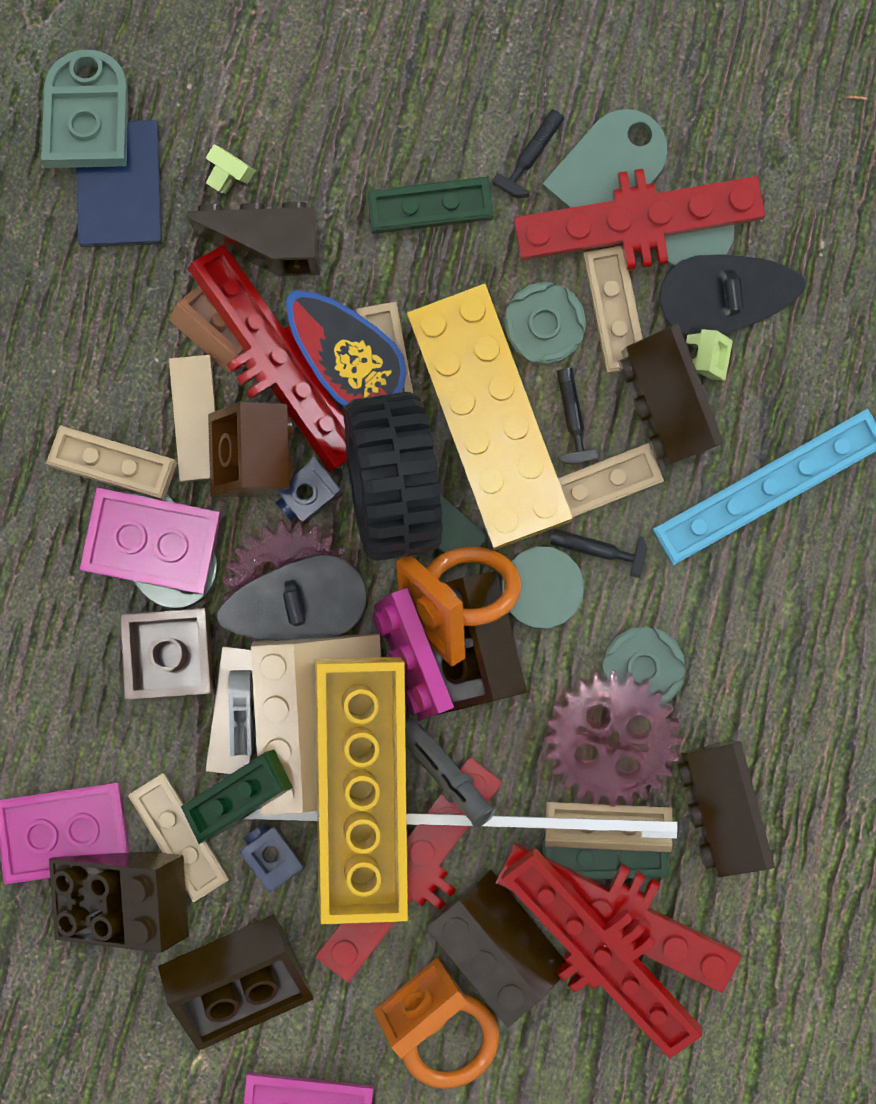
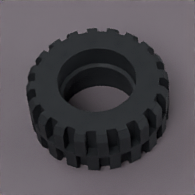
M401 392L353 399L344 407V434L353 504L359 527V535L366 556L375 561L434 552L442 543L441 493L432 435L430 434L429 422L421 398L411 392Z

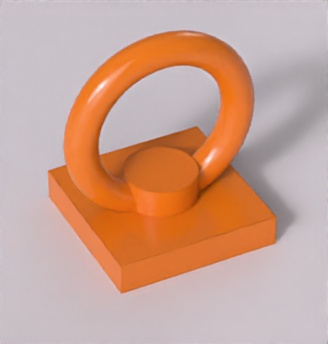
M477 546L455 548L436 557L427 568L413 556L402 557L396 561L398 591L405 588L408 589L429 645L451 666L465 659L464 626H479L500 619L515 606L521 593V578L515 565L501 553L489 548ZM480 563L497 570L504 579L505 588L502 595L494 603L477 609H463V602L457 598L447 584L440 582L439 578L445 571L456 565Z
M438 957L373 1010L390 1047L403 1059L408 1071L418 1081L427 1086L438 1089H452L464 1086L481 1076L490 1066L497 1053L499 1028L494 1014L479 999L462 993L450 971ZM458 1011H464L474 1016L481 1026L483 1038L479 1052L470 1063L460 1069L444 1072L428 1067L421 1060L417 1046L427 1037L438 1032Z

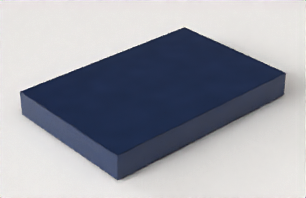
M157 120L128 121L127 166L76 167L78 242L80 247L162 244L159 124Z

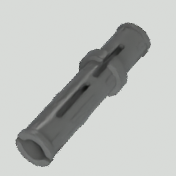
M418 719L407 721L405 723V745L442 787L444 798L450 803L454 802L471 821L473 827L478 828L487 823L494 815L495 808L473 786L474 779L468 773H462L444 750L421 726Z

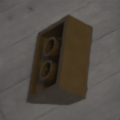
M679 324L626 346L621 351L623 359L618 360L620 370L626 383L633 382L638 395V397L633 399L634 406L642 422L647 420L653 436L648 437V442L656 460L662 459L664 465L668 466L724 443Z
M497 571L462 577L445 583L453 590L457 598L463 602V609H477L488 606L502 595ZM508 614L488 624L464 626L465 659L454 666L446 662L431 647L454 708L439 714L527 693Z
M727 740L681 752L683 762L677 763V769L682 786L684 788L690 786L694 803L688 804V810L693 827H701L705 843L699 845V851L704 868H712L713 874L717 877L775 868L741 741Z
M490 869L428 920L426 928L508 1028L540 1002L560 980L556 972L566 961L508 889L496 883L497 876Z
M275 914L158 966L167 1005L198 1051L314 999L292 945Z

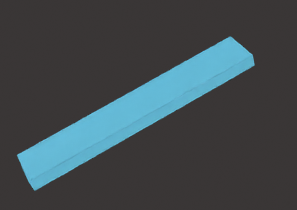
M866 409L654 528L652 532L671 565L677 564L876 452V422L869 410Z

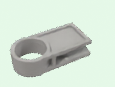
M233 670L229 672L230 756L255 754L254 694L251 670Z

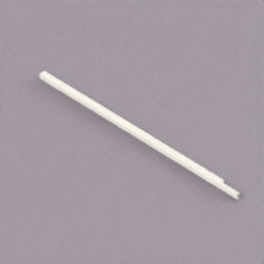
M258 809L244 819L317 821V811L261 815V810ZM406 813V824L473 826L465 815ZM492 816L487 823L482 825L491 827L642 831V837L677 838V822Z

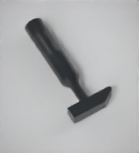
M551 109L517 159V168L508 179L497 172L492 179L493 185L515 198H528L530 196L529 192L516 184L524 171L531 169L564 121V116L558 111Z
M573 368L558 370L556 372L567 428L574 438L576 448L575 453L560 455L558 458L570 465L599 459L597 448L584 451L581 436L584 424L575 386Z
M555 528L550 542L552 545L606 560L618 558L632 562L630 576L637 578L641 576L648 550L643 537H640L634 555L618 550L613 544L571 534L570 532Z

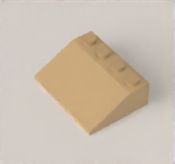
M380 633L298 640L265 639L254 640L252 643L251 660L257 757L264 752L275 750L293 786L292 789L260 808L261 815L317 811L315 659L381 657Z

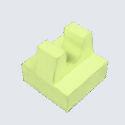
M215 144L206 156L207 160L215 164L206 184L224 194H227L236 179L248 184L256 172L255 169Z
M702 329L701 333L687 335L686 343L698 348L697 357L692 359L697 374L712 380L725 381L733 341L717 330Z

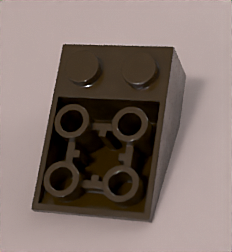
M285 202L281 204L282 208L265 209V205L261 203L241 204L238 210H223L221 205L204 204L198 206V211H187V218L196 236L215 246L220 247L224 244L230 253L278 276L320 275L319 226L314 207H307V204L304 202Z
M131 852L49 858L55 940L162 953L189 937L183 855Z

